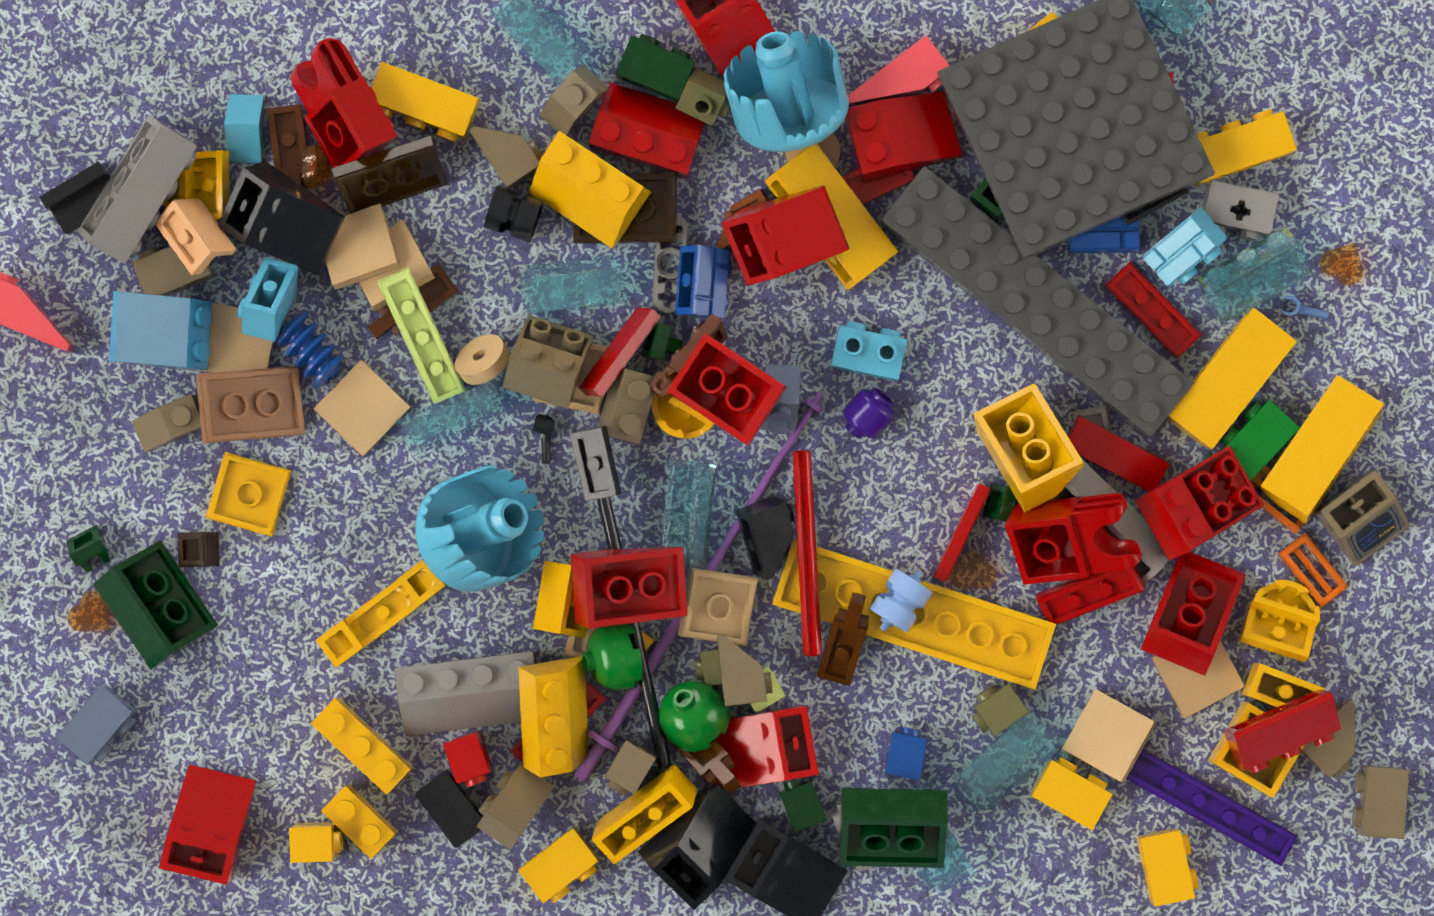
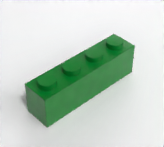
M1271 400L1264 401L1263 404L1256 401L1243 415L1247 421L1239 429L1233 426L1220 439V442L1224 444L1220 450L1230 445L1250 481L1300 429ZM1211 451L1208 452L1201 461L1210 457L1213 453Z

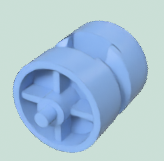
M895 568L886 583L889 591L887 593H880L869 608L882 617L881 621L883 623L880 629L886 631L889 626L892 628L894 625L905 633L909 631L917 618L914 612L915 608H923L933 594L931 590L921 584L920 577L923 574L922 572L917 570L914 575L910 574L908 576Z

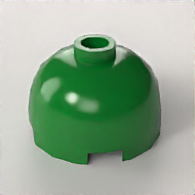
M630 623L599 627L591 634L587 641V652L582 653V664L585 672H591L594 680L606 689L617 691L637 688L639 686L636 681L642 680L640 648H633L629 638V634L635 633Z
M689 680L681 682L669 689L663 697L658 711L663 733L669 742L675 744L681 751L697 752L711 747L710 742L716 739L721 732L723 735L725 734L730 721L729 708L724 705L722 696L714 687L700 681Z

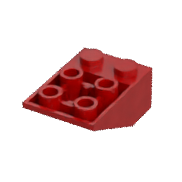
M675 0L678 11L723 80L725 69L730 66L731 60L736 55L740 60L741 51L748 45L752 46L755 53L756 42L762 36L776 32L758 0Z
M824 185L741 208L721 223L747 286L775 279L850 249Z
M1230 445L1134 500L1169 561L1192 551L1264 506Z
M806 704L730 718L725 734L723 735L721 732L715 739L731 757L735 767L730 772L736 777V780L741 785L740 787L819 775ZM717 781L716 783H717L723 790H725V789L723 788V786Z
M189 764L167 833L159 869L225 885L232 882L257 780Z

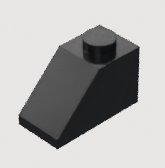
M771 496L735 510L752 571L755 575L765 580L774 577L795 534L792 526L794 514L791 507L785 501Z

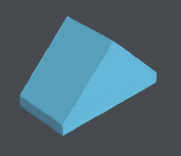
M229 95L224 121L226 151H229V163L257 164L262 162L264 95Z

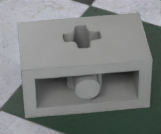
M1211 180L1207 183L1202 208L1225 235H1227V230L1241 232V239L1260 242L1261 237L1266 238L1271 235L1279 194ZM1239 204L1241 205V211L1245 212L1246 216L1236 220V214L1230 212V209L1235 208Z

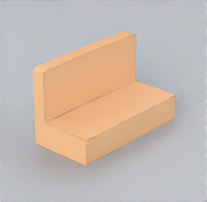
M200 199L173 200L159 216L155 224L191 275L201 274L216 256L233 255L237 250Z

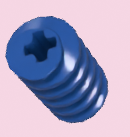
M306 311L291 319L281 328L279 334L282 335L278 339L277 344L280 347L290 345L286 352L289 358L299 355L295 366L297 368L308 366L303 375L306 379L316 377L312 386L317 390L335 378L346 366L342 368L339 366L344 358L342 354L331 357L330 354L335 347L334 344L322 346V342L327 336L325 333L313 335L318 324L316 322L308 325L304 324L309 315Z

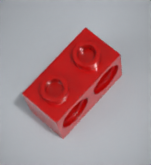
M480 730L443 744L456 784L465 781L466 787H470L488 779L487 773L491 772L494 768Z

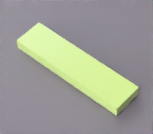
M409 267L378 280L379 288L434 405L436 406L466 392Z

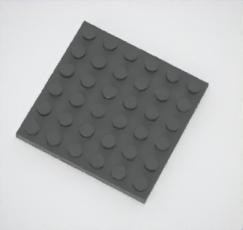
M1097 0L937 71V76L1023 260L1215 174L1133 0Z

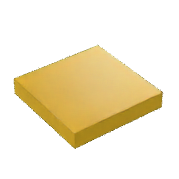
M225 452L206 518L273 537L292 471Z

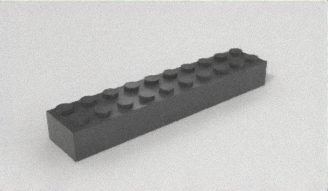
M924 166L880 220L879 224L1144 437L1149 438L1155 433L1194 384L1191 379L1039 257L1034 255L1023 260L1013 237L927 167Z

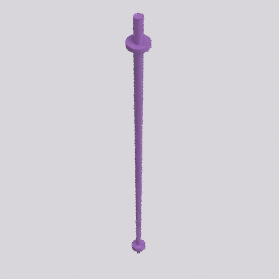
M818 391L813 400L805 398L803 404L808 408L797 423L796 431H792L745 506L759 501L813 411L818 414L821 413L823 408L818 403L823 396L822 391ZM738 518L705 569L717 570L741 530ZM681 617L673 618L648 657L651 676L676 637ZM640 686L627 690L600 734L590 729L587 735L594 739L595 742L586 755L584 762L574 774L576 778L586 783L607 748L617 753L620 747L611 741L640 696Z

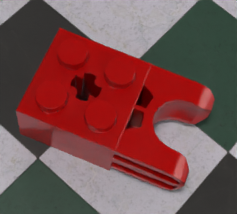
M327 38L320 41L313 49L311 60L298 64L292 71L291 83L308 111L304 119L333 168L382 152L398 137L394 131L392 121L385 115L379 105L374 90L368 86L346 46L340 40Z
M1119 493L1050 500L1027 512H1024L1020 504H1016L1005 523V528L1023 585L1089 578L1090 574L1124 571L1135 567L1142 559L1138 543L1132 539L1115 538L1104 527L1105 525L1114 524L1121 519L1128 507L1125 497Z

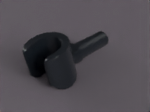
M538 414L535 418L533 432L543 434L542 463L549 464L550 441L554 420L550 416Z

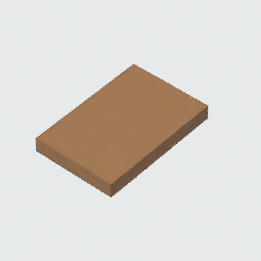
M296 366L196 374L202 444L305 435L299 368Z

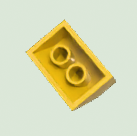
M558 131L539 161L529 193L537 199L543 200L546 205L614 249L651 191L569 136Z
M1035 383L973 413L977 434L1024 512L1055 498L1084 466V462Z
M582 656L518 667L523 767L540 778L574 771L584 762L589 752L586 679Z

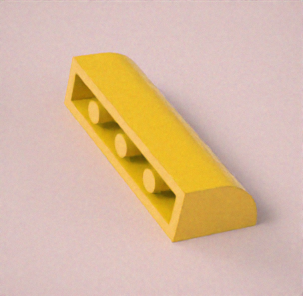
M817 144L806 148L764 181L777 198L822 185L825 186L850 249L824 261L847 291L898 253V250Z
M1256 308L1249 309L1193 380L1194 384L1166 419L1190 438L1212 450L1297 341Z
M1336 375L1262 483L1261 489L1282 509L1307 524L1382 414L1384 403L1339 375Z

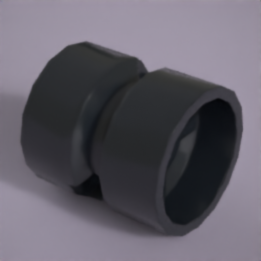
M497 186L486 214L484 228L501 234L508 230L513 238L530 243L534 236L544 201L528 195L520 199L517 197L516 191Z

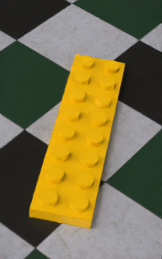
M793 539L772 605L801 614L797 540ZM816 546L821 621L832 624L838 609L843 608L847 610L852 593H859L866 596L861 613L869 616L866 635L1034 690L1036 689L1056 627L1055 623L922 581L921 584L931 590L933 594L923 608H915L914 612L917 618L909 631L905 633L894 625L892 628L889 626L886 631L880 629L883 623L881 621L882 617L869 608L880 593H887L889 591L886 583L893 571Z

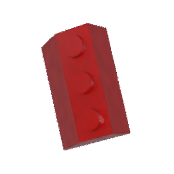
M610 82L609 90L603 98L588 142L589 148L667 173H676L677 176L687 179L705 122L676 109L677 103Z
M1316 690L1226 728L1223 732L1239 769H1249L1250 773H1255L1269 767L1270 763L1268 760L1281 755L1282 759L1285 760L1302 753L1301 746L1314 742L1315 746H1319L1335 739L1333 733L1341 730L1331 691Z

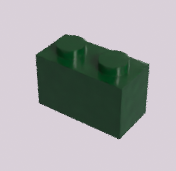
M641 34L639 38L631 35L616 70V78L678 103L687 81L695 68V61L690 60L691 54L676 47H672L671 51L658 46L660 43L658 40L645 34Z

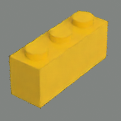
M382 61L371 87L376 94L379 105L388 118L392 119L393 114L400 115L406 118L405 124L424 131L425 126L432 127L438 130V137L456 143L457 138L466 140L480 104L479 98Z
M1272 109L1262 111L1253 115V122L1241 125L1240 120L1230 122L1220 127L1221 133L1209 136L1207 131L1198 133V138L1215 174L1194 184L1195 187L1294 153L1297 148L1284 111L1276 114L1273 113Z
M339 697L334 698L311 723L386 795L414 768Z
M675 764L600 818L596 823L591 840L613 864H616L690 810L694 804L697 792L696 786Z

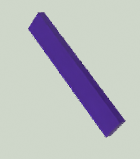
M1142 749L1126 778L1282 866L1298 837Z

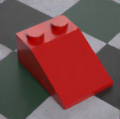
M944 91L877 100L848 109L845 122L863 184L962 157Z
M704 333L667 392L749 446L787 387L723 343Z
M683 547L609 549L571 554L575 623L590 629L687 616Z
M1192 552L1179 556L1140 650L1205 676L1246 574Z

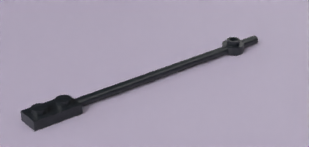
M601 426L573 432L570 434L584 499L585 501L597 499L608 550L622 549L610 497L619 495L622 492L607 427ZM637 622L630 623L635 633L629 634V638L633 648H640L642 680L639 681V686L659 768L652 775V781L670 768L672 763L666 737L659 722V706L640 624Z

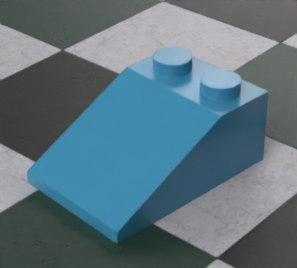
M113 291L109 361L176 370H208L212 302L191 298Z

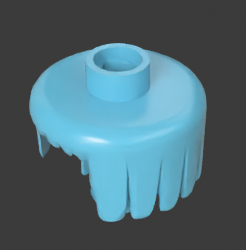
M794 31L790 36L784 32H771L762 36L756 42L755 53L752 46L748 45L741 51L740 60L737 55L731 60L730 66L724 72V87L736 129L744 141L765 151L789 152L817 144L829 137L840 127L848 113L849 97L838 53L828 40L823 37L820 40L817 35L808 33V45L802 32Z
M493 465L484 466L440 482L423 498L416 516V541L425 564L444 584L460 591H484L518 578L529 571L533 566V561L539 557L541 546H535L544 541L545 534L542 530H535L544 524L543 513L540 510L530 511L538 504L536 495L534 493L521 494L528 488L527 483L522 479L511 480L514 474L509 470H499Z

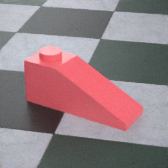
M925 35L848 95L849 107L877 100L920 94L928 88L934 92L942 86L937 76V71L950 65Z
M0 272V324L73 353L75 346L28 292L16 286L19 279Z

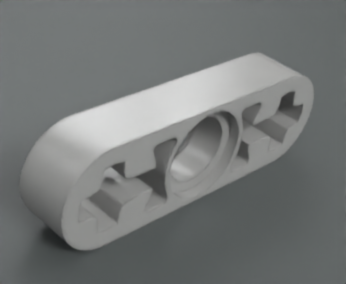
M677 214V226L682 227L683 230L682 233H677V243L675 245L682 244V246H687L688 226L685 219ZM656 243L652 299L657 310L665 314H671L675 312L676 301H673L671 307L667 308L664 307L663 301L658 300V295L665 293L666 285L665 282L659 284L658 278L676 279L678 278V271L672 274L664 272L660 267V261L667 254H674L680 258V250L675 248L660 249L661 243ZM672 283V294L676 295L677 284Z

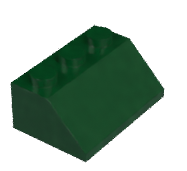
M161 540L115 565L93 583L150 670L170 659L218 626Z
M842 788L839 866L944 868L948 827L947 790Z

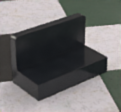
M98 161L39 198L45 208L52 212L63 232L69 234L81 226L111 176L105 166Z
M448 769L416 792L415 796L455 848L481 831L476 826L483 815L478 812L479 810L459 783L456 784L455 778Z

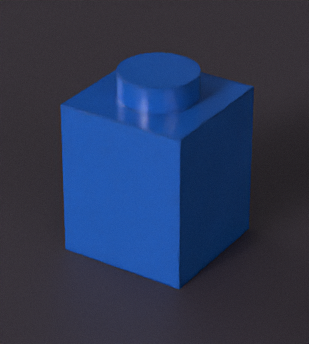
M900 727L899 733H891L884 770L885 774L920 780L927 739L920 737L921 730Z

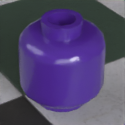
M875 387L871 390H859L844 408V417L848 421L845 425L846 429L858 439H861L863 436L871 439L878 438L894 419L893 401Z

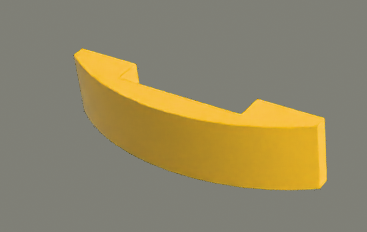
M421 560L397 578L395 582L315 641L335 668H337L443 589L446 584L430 571L424 560Z

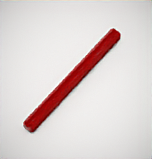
M797 450L793 452L792 456L802 642L804 656L810 657L819 656L822 653L812 458L809 450Z

